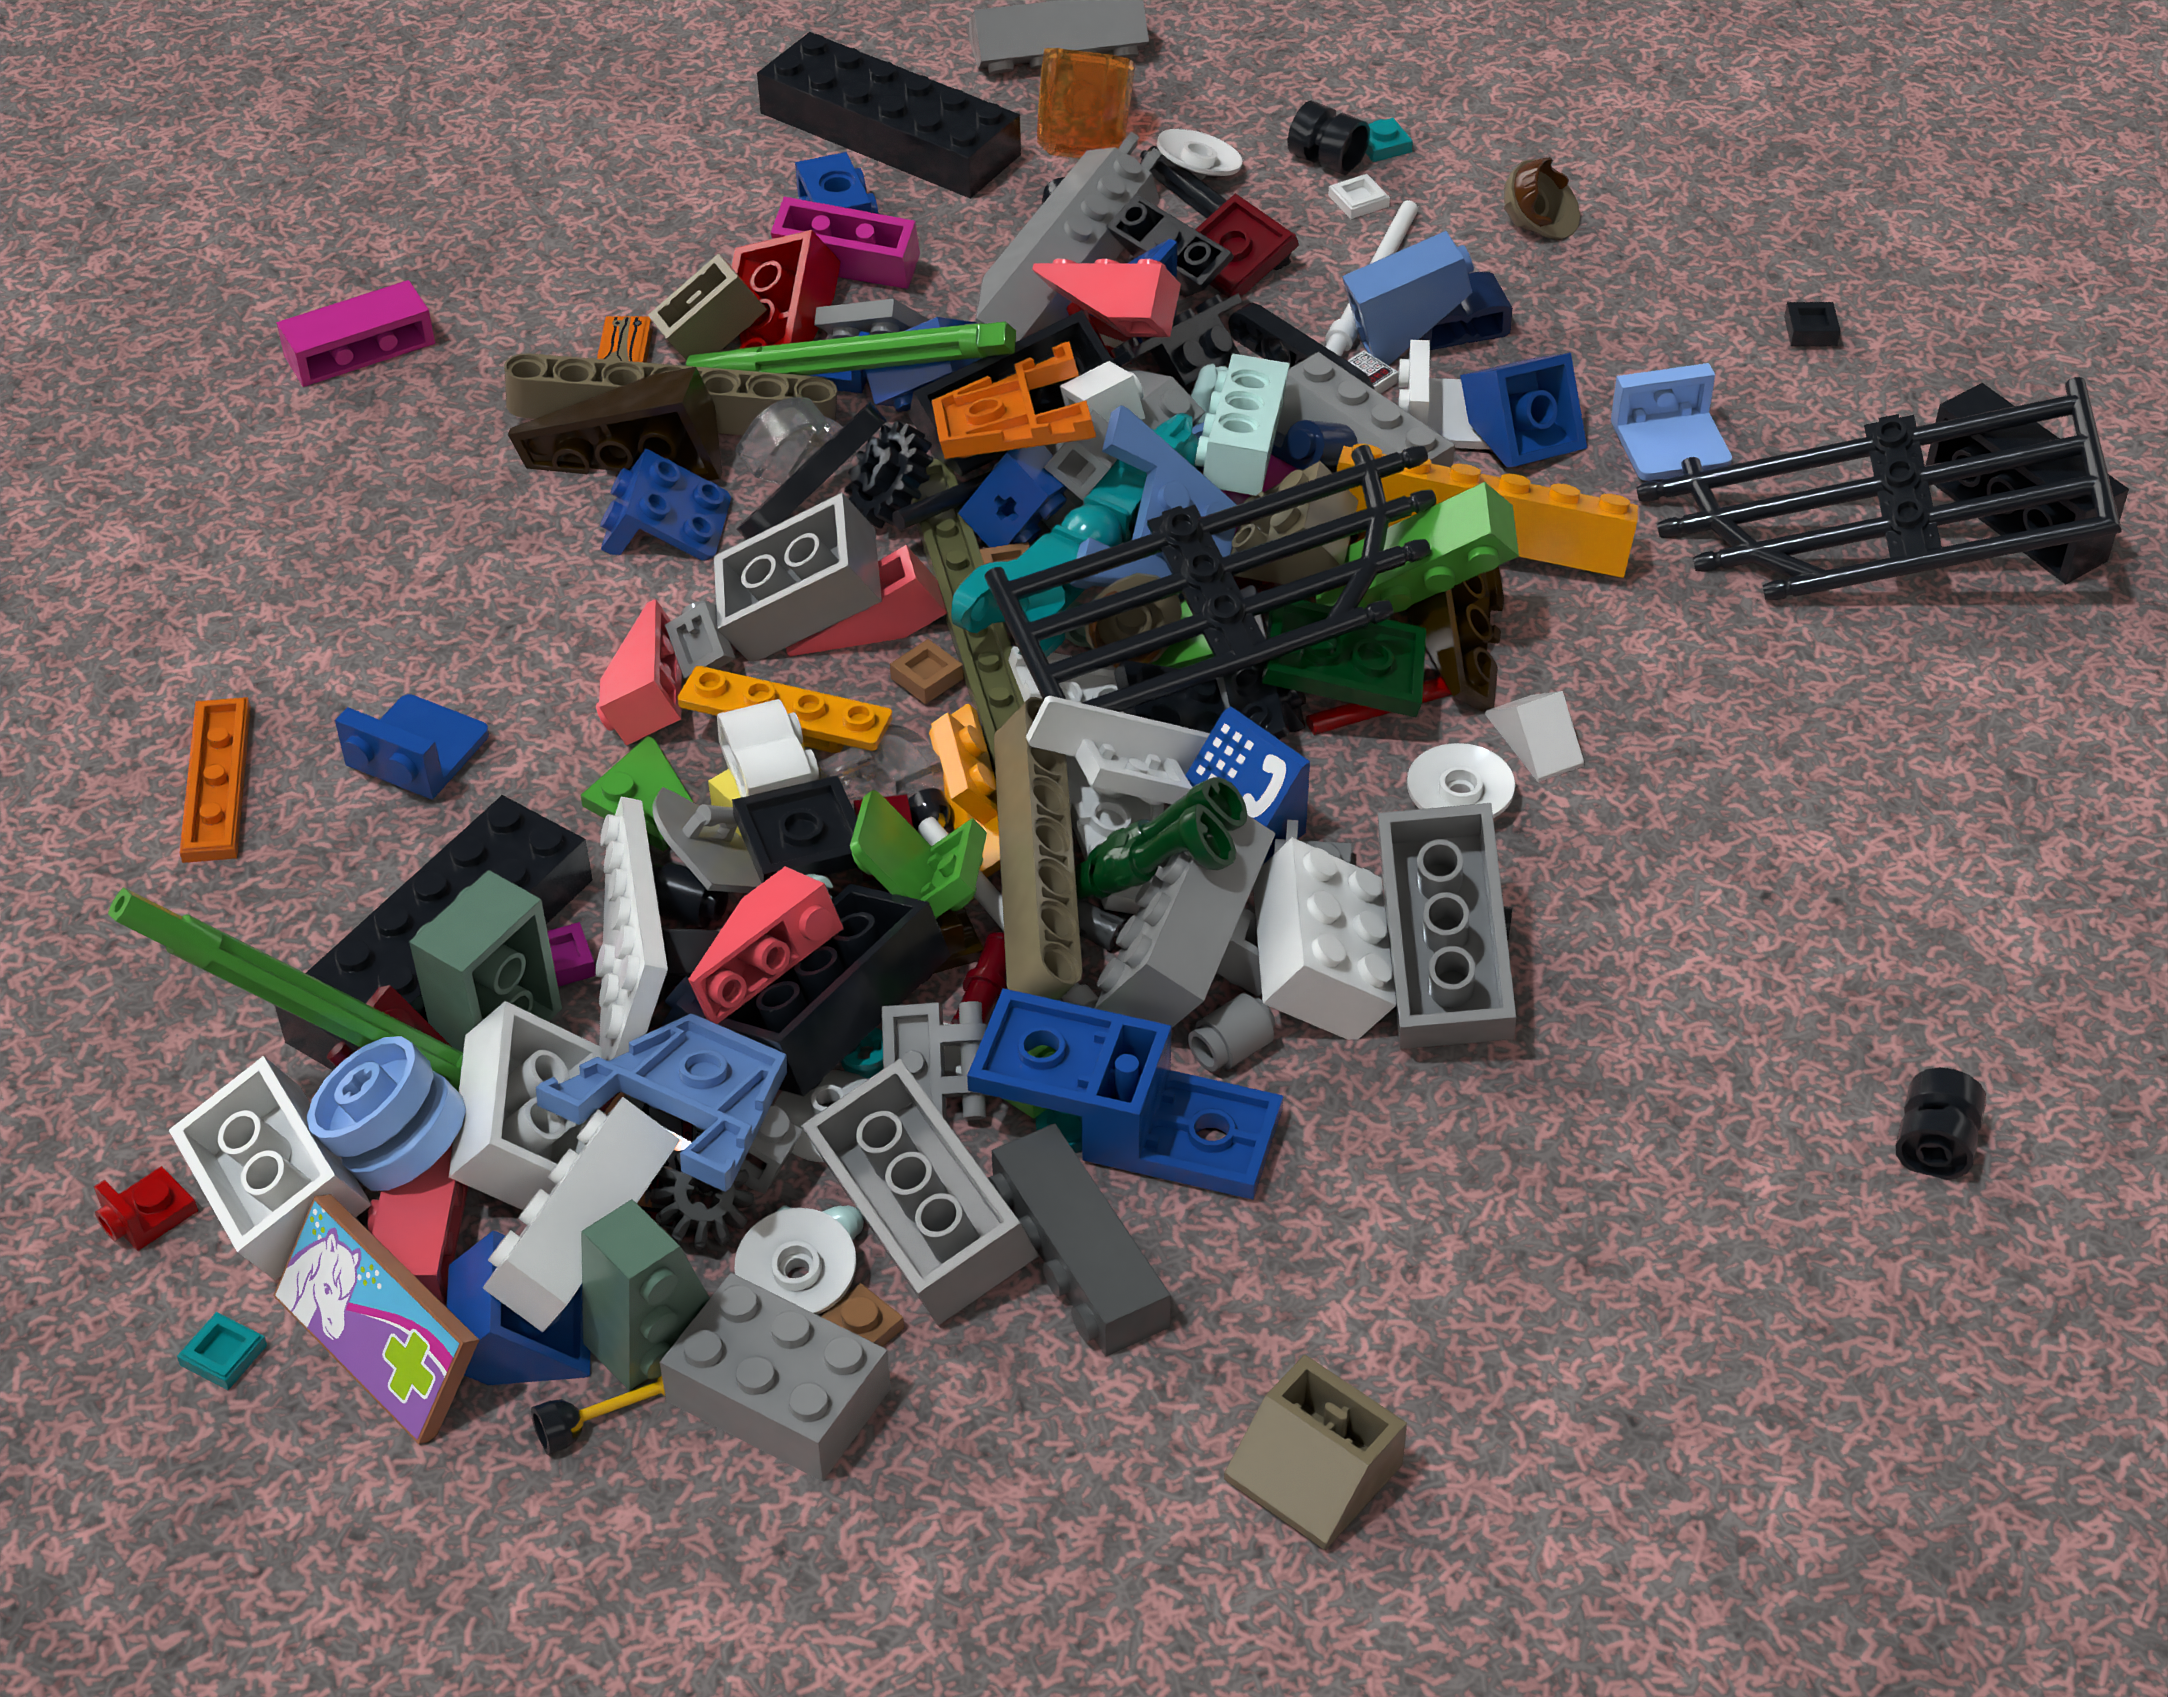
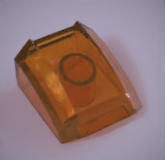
M1044 48L1039 90L1037 143L1049 155L1079 159L1087 150L1113 147L1118 149L1125 140L1135 63L1129 58L1111 54L1061 48Z

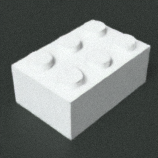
M1292 837L1261 867L1253 885L1263 1004L1347 1040L1359 1039L1396 1006L1382 878L1367 869L1359 868L1330 855L1321 848H1315Z
M503 1002L465 1035L459 1093L463 1096L466 1112L462 1127L453 1141L449 1178L521 1210L525 1209L540 1189L550 1194L556 1184L547 1177L569 1148L579 1154L585 1144L576 1137L592 1115L581 1125H578L537 1106L536 1087L541 1082L552 1077L560 1084L579 1075V1065L595 1057L601 1058L602 1047L509 1002Z
M262 1056L169 1129V1132L236 1251L271 1278L277 1280L282 1276L314 1196L331 1194L355 1218L372 1204L356 1178L343 1166L341 1157L330 1152L309 1131L307 1114L311 1103L301 1087L266 1057Z

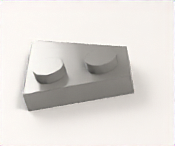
M885 299L816 307L814 325L831 334L832 339L859 336L860 331L870 332L871 335L903 332L930 319L896 299Z

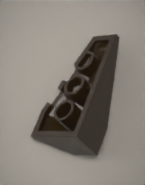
M697 367L650 375L512 427L508 432V436L526 469L587 475L591 468L616 472L617 478L623 468L630 471L644 450L648 449L708 481L720 479L722 475L715 404Z
M1499 566L1492 571L1483 572L1463 581L1448 591L1439 592L1419 601L1406 609L1414 626L1426 628L1425 646L1452 695L1480 711L1494 708L1498 666L1494 658L1487 651L1488 643H1500L1501 630L1495 624L1491 626L1490 623L1491 610L1502 611L1504 605Z

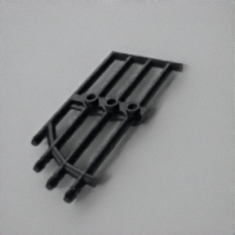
M2081 377L2071 378L2065 383L2067 396L1922 426H1916L1914 415L1900 418L1899 414L1878 418L1879 422L1864 425L1866 434L1864 438L1703 471L1699 458L1689 457L1681 462L1684 475L1665 478L1661 482L1650 481L1636 487L1639 501L1647 502L1659 500L1662 496L1669 498L1691 493L1701 511L1684 515L1682 518L1673 517L1658 522L1659 537L1672 538L1678 537L1682 533L1692 534L1713 530L1732 546L1720 549L1719 552L1708 551L1694 556L1695 571L1709 572L1716 570L1718 567L1729 568L1755 563L1790 577L1787 581L1779 579L1764 584L1765 600L1786 599L1789 595L1796 597L2122 532L2086 381ZM2070 415L2073 417L2076 436L1928 466L1924 464L1921 450L1923 445ZM2082 455L2086 476L1938 506H1933L1930 485ZM1870 457L1874 477L1720 508L1711 490L1713 488ZM1878 496L1882 517L1758 542L1737 525ZM2092 496L2096 517L1946 547L1941 546L1937 527L1940 525ZM1886 536L1890 558L1825 570L1790 555Z
M1361 445L1354 449L1351 454L1355 464L1353 467L1201 517L1196 505L1186 508L1178 506L1163 511L1162 516L1147 520V526L1151 532L1149 535L1009 581L1002 567L990 569L984 577L1043 701L1047 696L1066 699L1059 685L1061 682L1202 634L1204 635L1214 657L1081 702L1121 712L1368 627L1369 623L1376 624L1391 617L1394 611L1389 600L1375 601L1367 604L1366 608L1358 607L1378 574L1404 566L1408 561L1413 563L1421 560L1431 553V549L1426 539H1420L1404 543L1403 547L1395 546L1384 550L1388 524L1411 516L1412 512L1420 513L1436 505L1437 500L1433 490H1421L1411 493L1410 497L1403 496L1386 502L1381 478L1402 472L1404 468L1411 469L1420 466L1428 460L1426 448L1424 446H1413L1402 450V453L1395 452L1374 459L1368 445ZM1362 485L1367 509L1225 557H1222L1211 536ZM1366 531L1360 559L1245 598L1233 578L1236 574ZM1158 553H1162L1172 573L1171 575L1032 622L1028 621L1019 602L1021 599ZM1345 586L1326 619L1265 639L1254 618L1260 614ZM1180 593L1183 594L1193 614L1178 621L1049 664L1039 644V641Z

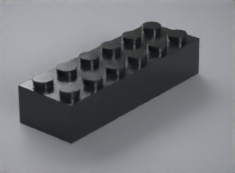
M807 33L757 72L761 114L970 199L1021 156L1020 114L1005 109L998 104L990 103L967 94L962 90L954 89L931 80L926 76L898 67L891 62L862 53L855 48L839 44L819 34Z
M501 795L311 967L306 974L365 1004L379 987L391 985L428 1022L409 943L419 929L426 923L433 921L455 901L463 889L475 883L488 870L540 898L547 924L593 881L586 839ZM275 1006L285 1043L332 1071L336 1067L327 1059V1054L336 1044L343 1041L354 1052L359 1048Z

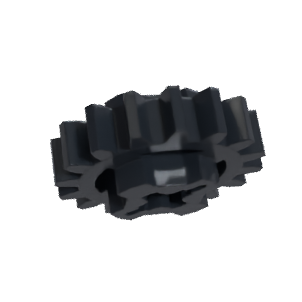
M895 421L892 428L883 425L879 438L871 436L868 439L866 451H858L856 454L859 460L858 465L848 471V474L851 475V483L845 487L844 492L851 495L849 500L869 523L879 529H882L886 522L893 526V512L911 505L912 498L919 500L922 494L918 488L920 484L929 481L930 478L927 475L926 467L933 462V457L926 453L930 450L932 444L924 439L926 436L924 433L907 423L904 425L899 421Z

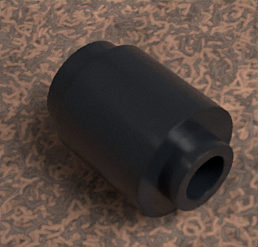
M668 862L664 866L659 864L652 866L659 915L661 917L703 929L708 927L711 920L718 921L722 918L728 903V892L707 890L687 866Z

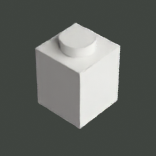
M1111 361L1060 385L1065 406L1087 401L1089 412L1091 413L1094 410L1109 423L1111 412L1122 405L1133 412L1140 420L1145 419L1140 400L1144 397V392L1139 379L1134 373L1124 370Z

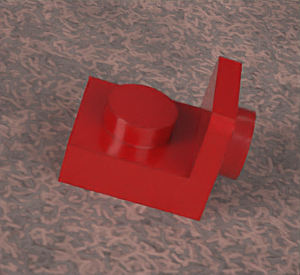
M162 1166L120 1194L106 1180L94 1186L101 1208L95 1211V1215L101 1227L113 1241H117L124 1236L137 1251L198 1212L195 1200Z

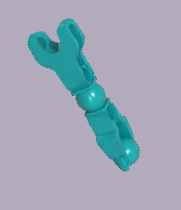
M1179 413L1153 430L1200 472L1201 467L1195 466L1199 438L1192 433L1193 420L1191 416ZM1117 459L1108 473L1094 486L1091 493L1084 498V505L1071 510L1065 516L1062 524L1056 525L1051 533L1044 534L1015 560L992 562L976 568L962 582L953 595L951 610L953 625L972 633H978L993 623L1005 622L984 577L986 572L992 568L1002 567L1009 581L1076 559L1079 545L1088 538H1092L1109 547L1130 541L1133 537L1147 473ZM1068 583L1021 599L1019 602L1028 621L1032 622L1064 611L1085 589L1076 588ZM1065 633L1039 641L1046 658L1065 641Z

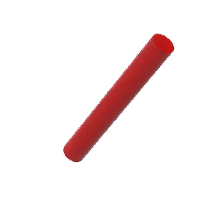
M1443 677L1423 682L1422 704L1452 695ZM1349 703L1306 716V724L1312 734L1317 735L1392 712Z

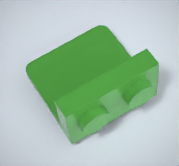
M872 790L863 797L850 849L854 861L863 872L873 875L892 895L897 894L929 902L934 916L937 918L949 909L952 911L960 910L974 897L977 891L976 882L979 868L983 862L982 854L987 832L972 818L931 846L878 791Z

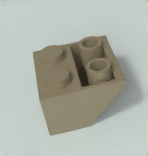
M718 253L650 312L648 316L665 338L687 361L689 355L720 352L742 331L749 328L767 309L730 264Z
M1319 461L1303 471L1295 470L1291 472L1281 483L1265 492L1261 491L1257 496L1250 495L1244 503L1332 473ZM1349 490L1238 526L1236 535L1231 543L1232 550L1230 554L1355 513L1359 500ZM1350 536L1234 576L1286 584L1344 564Z
M1304 1354L1265 1395L1224 1472V1480L1326 1551L1403 1465L1407 1422Z

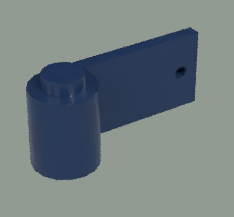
M1302 420L1292 425L1286 435L1278 431L1276 432L1271 454L1295 468L1304 470L1321 461L1331 472H1337L1343 446L1353 447L1358 442L1354 431L1347 425Z

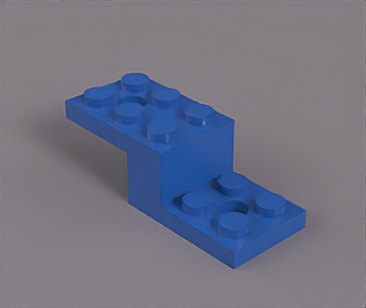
M1004 988L967 1075L968 1091L1082 1116L1083 1161L1254 1200L1283 1110V1095L1172 1071L1171 1025ZM1040 1045L1049 1046L1056 1050L1053 1055L1045 1058L1034 1057L1027 1053V1051L1033 1050ZM1205 1128H1217L1225 1132L1226 1136L1220 1140L1208 1141L1198 1136L1197 1133Z

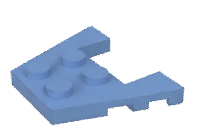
M1120 405L1111 412L1102 452L1147 473L1132 540L1151 534L1147 526V520L1162 516L1163 511L1178 506L1186 508L1196 505L1201 517L1237 505L1128 408ZM1236 527L1211 535L1222 557L1228 556L1231 553V543ZM1088 538L1079 545L1077 558L1110 547L1092 538ZM1158 553L1071 582L1070 585L1083 589H1088L1091 586L1107 587L1115 581L1135 573L1152 574L1160 578L1172 573L1162 553ZM1182 593L1178 594L1179 599H1185Z
M691 1013L630 1041L629 1052L607 1061L600 1057H595L580 1064V1074L558 1084V1081L552 1077L541 1082L536 1087L537 1106L581 1125L614 1095L622 1092L647 1103L652 1108L660 1109L685 1120L705 1131L680 1153L681 1172L726 1192L731 1188L787 1074V1058L785 1053Z

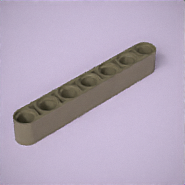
M531 353L517 354L507 359L504 364L506 408L517 417L536 419L650 375L694 366ZM697 367L715 404L717 428L720 434L816 440L825 438L834 432L836 427L837 387L826 378Z
M1031 697L1023 703L994 735L1006 977L1009 990L1059 1000L1082 977L1066 754L1029 745L1026 735L1043 703V699Z

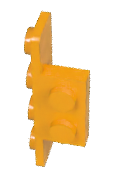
M696 666L678 695V705L680 708L715 716L719 713L780 699L787 714L796 713L801 725L805 747L840 754L844 745L869 751L877 750L892 721V710L887 707L704 666Z
M965 704L951 715L947 712L931 723L932 728L929 731L945 796L950 805L954 830L973 818L987 832L982 854L983 862L979 868L987 878L1001 869L996 779L977 711L970 704Z

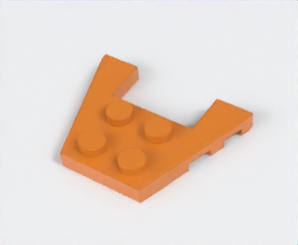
M1068 341L1053 347L1054 357L1036 365L1031 357L1014 364L1016 374L993 384L991 378L986 376L932 400L939 442L944 458H967L977 454L1095 438L1096 433L1087 401L1035 415L1030 390L1079 376L1070 342Z

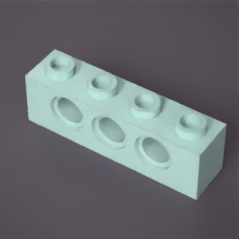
M1232 353L1228 370L1218 371L1215 391L1212 392L1209 413H1206L1203 433L1198 442L1195 466L1204 467L1203 475L1219 489L1255 496L1263 490L1283 407L1290 363Z

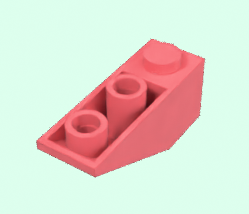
M1055 259L1053 263L1033 264L1032 270L1052 290L1127 337H1170L1181 283L1166 269L1163 263L1153 259H1140L1137 264L1119 263L1110 259H1097L1095 263H1076L1068 259Z
M785 866L741 899L688 979L707 1020L719 1024L844 929L825 883Z

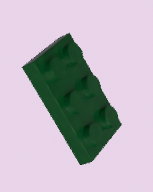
M1301 600L1269 611L1267 639L1326 619L1332 607ZM1388 619L1376 624L1369 623L1368 627L1264 662L1262 683L1416 718L1421 708L1423 697L1426 628Z

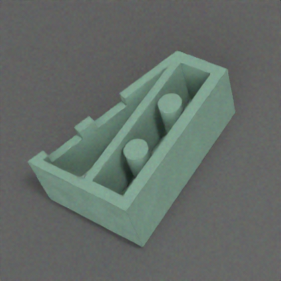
M631 1199L581 1231L583 1344L629 1391L648 1378L656 1379L662 1375L659 1362L710 1299L680 1245Z

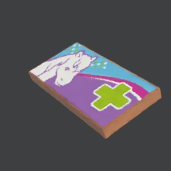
M331 1194L314 1196L273 1296L418 1444L427 1443L438 1435L479 1339Z

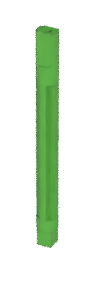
M1005 321L750 347L732 351L689 355L686 366L815 375L985 358L993 355L1013 354L1015 352L1016 330Z
M124 887L114 898L108 915L116 922L166 946L168 953L360 1048L384 1037L402 1036L412 1042L430 1061L432 1071L445 1077L459 1092L463 1052L191 915L180 916Z

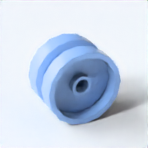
M402 1036L384 1037L363 1046L343 1060L330 1073L312 1098L307 1114L309 1131L330 1152L341 1157L343 1166L362 1185L371 1191H389L418 1177L428 1170L449 1149L462 1127L466 1108L463 1096L445 1077L432 1071L430 1061L412 1042Z

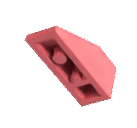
M905 545L878 561L882 602L786 647V652L791 657L906 638L947 614L937 579L912 550Z
M656 599L645 605L600 679L599 702L596 703L598 716L607 730L612 731L615 729L626 746L681 720L678 695L681 691L682 672L665 624L671 620Z

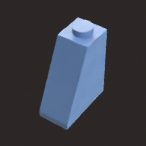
M1447 231L1342 276L1362 345L1369 354L1388 366L1410 348V340H1419L1472 293L1468 273L1474 271L1471 257L1464 245L1458 247L1455 245Z

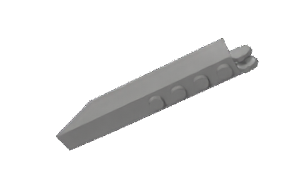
M1133 132L1129 133L1118 149L1113 147L1087 150L983 276L975 321L984 324L1006 321L1016 330L1015 342L1068 317L1069 314L1066 307L1072 302L1052 290L1032 270L1033 264L1053 263L1055 259H1068L1076 263H1095L1097 259L1115 261L1124 247L1114 238L1106 225L1136 194L1156 206L1159 204V196L1150 171L1162 153L1153 148L1152 151L1146 154L1140 164L1137 159L1131 156L1140 138Z

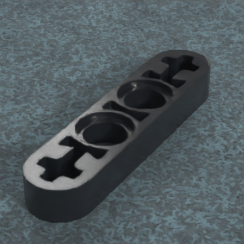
M1249 303L1229 317V331L1233 339L1263 359L1290 363V369L1319 352L1374 389L1372 381L1361 369L1259 304ZM1281 343H1282L1283 346L1286 348V351H1287L1288 355L1286 354L1285 350L1283 349Z
M871 402L868 403L748 516L736 530L747 540L782 523L886 423L885 417Z

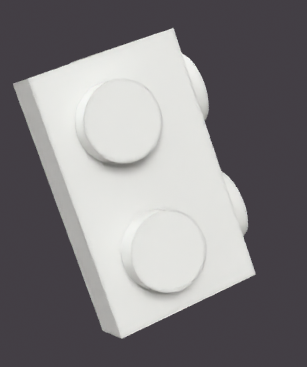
M1410 340L1409 359H1400L1398 388H1407V390L1399 389L1398 406L1455 444V448L1491 449L1468 422L1461 379L1429 378L1430 340Z

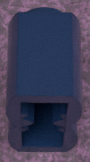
M1468 273L1472 293L1419 340H1430V350L1462 345L1466 342L1473 343L1505 337L1510 334L1513 308L1493 273Z

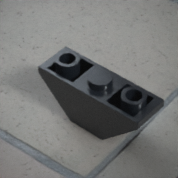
M1138 194L1106 225L1114 238L1134 258L1168 239L1177 241V280L1181 283L1179 294L1183 297L1203 291L1234 258L1232 252Z

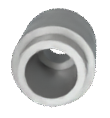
M1242 993L1197 1021L1195 1030L1188 1035L1190 1049L1196 1060L1206 1070L1215 1072L1221 1067L1224 1070H1229L1273 1041L1275 1018L1269 1006L1263 1004V1000L1260 998L1254 999L1252 996Z

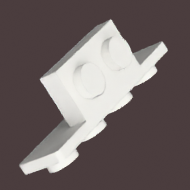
M1047 696L1026 735V739L1031 747L1075 756L1089 785L1103 794L1115 795L1118 792L1139 797L1141 800L1152 805H1162L1163 803H1175L1192 788L1185 775L1210 733L1054 696Z

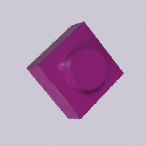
M580 922L547 931L558 987L596 976L594 959Z

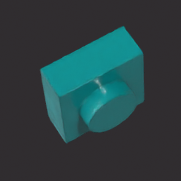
M1394 118L1380 119L1368 124L1370 127V139L1365 154L1372 162L1412 152L1413 140Z

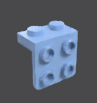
M1709 363L1616 376L1610 421L1637 476L1641 480L1652 481L1684 475L1681 462L1689 457L1699 458L1703 471L1731 465L1732 455L1709 413L1715 373Z

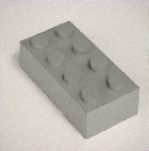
M1482 803L1378 813V840L1396 996V1016L1400 1049L1514 1039L1516 1009L1492 804Z
M1247 815V821L1243 826L1236 830L1228 831L1236 849V859L1233 864L1221 870L1206 869L1192 857L1189 851L1173 855L1158 866V870L1153 878L1143 884L1136 895L1135 903L1140 906L1136 916H1132L1126 922L1117 937L1116 944L1122 948L1118 957H1114L1106 965L1097 981V986L1102 989V992L1094 1008L1174 1027L1205 1000L1276 833Z
M900 1058L801 1125L822 1160L938 1326L1039 1257L1020 1221Z

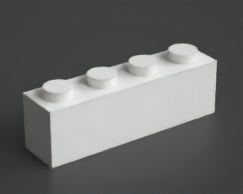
M624 1097L620 1099L608 1115L597 1109L576 1137L585 1144L579 1154L569 1148L547 1177L556 1184L551 1193L547 1194L540 1189L518 1217L519 1220L527 1225L520 1236L510 1230L488 1259L497 1268L482 1288L541 1332H544L568 1305L582 1284L581 1231L631 1199L638 1203L680 1141L679 1138Z

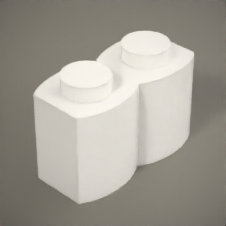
M780 699L717 714L719 743L728 768L735 778L741 797L819 780L818 765L811 749L803 750L801 746L803 735L799 719L795 712L787 714Z

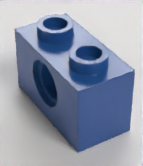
M847 152L795 162L799 199L879 214L874 194L866 193V183L861 168H854Z

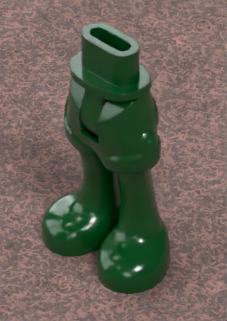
M1221 777L1207 779L1193 786L1185 796L1170 805L1151 821L1141 819L1132 823L1127 828H1120L1112 832L1103 844H1098L1089 853L1086 861L1077 864L1075 867L1077 899L1082 900L1091 895L1104 899L1111 894L1143 885L1153 878L1158 870V866L1173 855L1189 851L1192 857L1206 869L1221 870L1233 864L1236 859V849L1228 831L1240 828L1247 821L1246 804L1238 789L1231 782Z

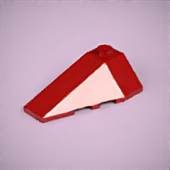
M813 230L735 247L731 267L767 309L749 328L739 334L741 344L739 349L813 341L819 329L814 325L816 307L831 306L835 296L841 261Z

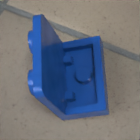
M648 449L644 450L630 471L625 468L620 471L610 493L617 497L616 501L613 500L610 503L600 524V527L606 529L601 550L612 555H621L637 531L641 529L702 561L713 558L718 548L731 501V496L725 489Z
M412 694L400 697L380 720L349 707L335 719L346 766L431 800L438 795L489 737L486 723Z

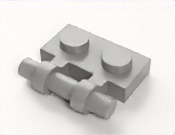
M976 1001L959 1003L960 1024L943 1025V1006L939 1002L882 1006L884 1069L900 1058L946 1121V1098L952 1097L962 1098L963 1119H985V1097L990 1095L968 1091L967 1083L968 1072L988 1026L982 1023V1003ZM944 1046H960V1076L945 1077Z

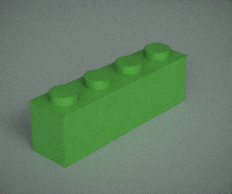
M1483 482L1432 506L1426 511L1417 513L1388 527L1384 550L1395 546L1403 547L1404 543L1413 540L1426 539L1430 545L1431 553L1416 562L1410 563L1408 561L1404 566L1378 574L1358 607L1366 608L1367 604L1375 601L1389 600L1394 613L1400 612L1419 601L1439 592L1448 591L1463 581L1483 572L1492 571L1499 565L1518 557L1519 551L1513 505L1486 482ZM1364 539L1348 546L1344 564L1361 558ZM1345 586L1316 595V603L1333 607Z

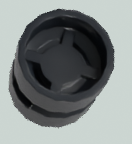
M1310 100L1303 104L1292 121L1287 138L1288 150L1291 154L1310 162L1316 163L1319 161L1321 166L1346 176L1362 161L1370 139V127L1367 122L1345 113H1340L1336 116L1335 109Z
M1939 1067L1926 1069L1916 1074L1909 1085L1904 1107L1905 1116L1901 1120L1896 1141V1156L1901 1164L1910 1171L1944 1180L1957 1179L1967 1174L1974 1163L1978 1144V1131L1982 1126L1986 1107V1092L1982 1085L1970 1075L1956 1069Z

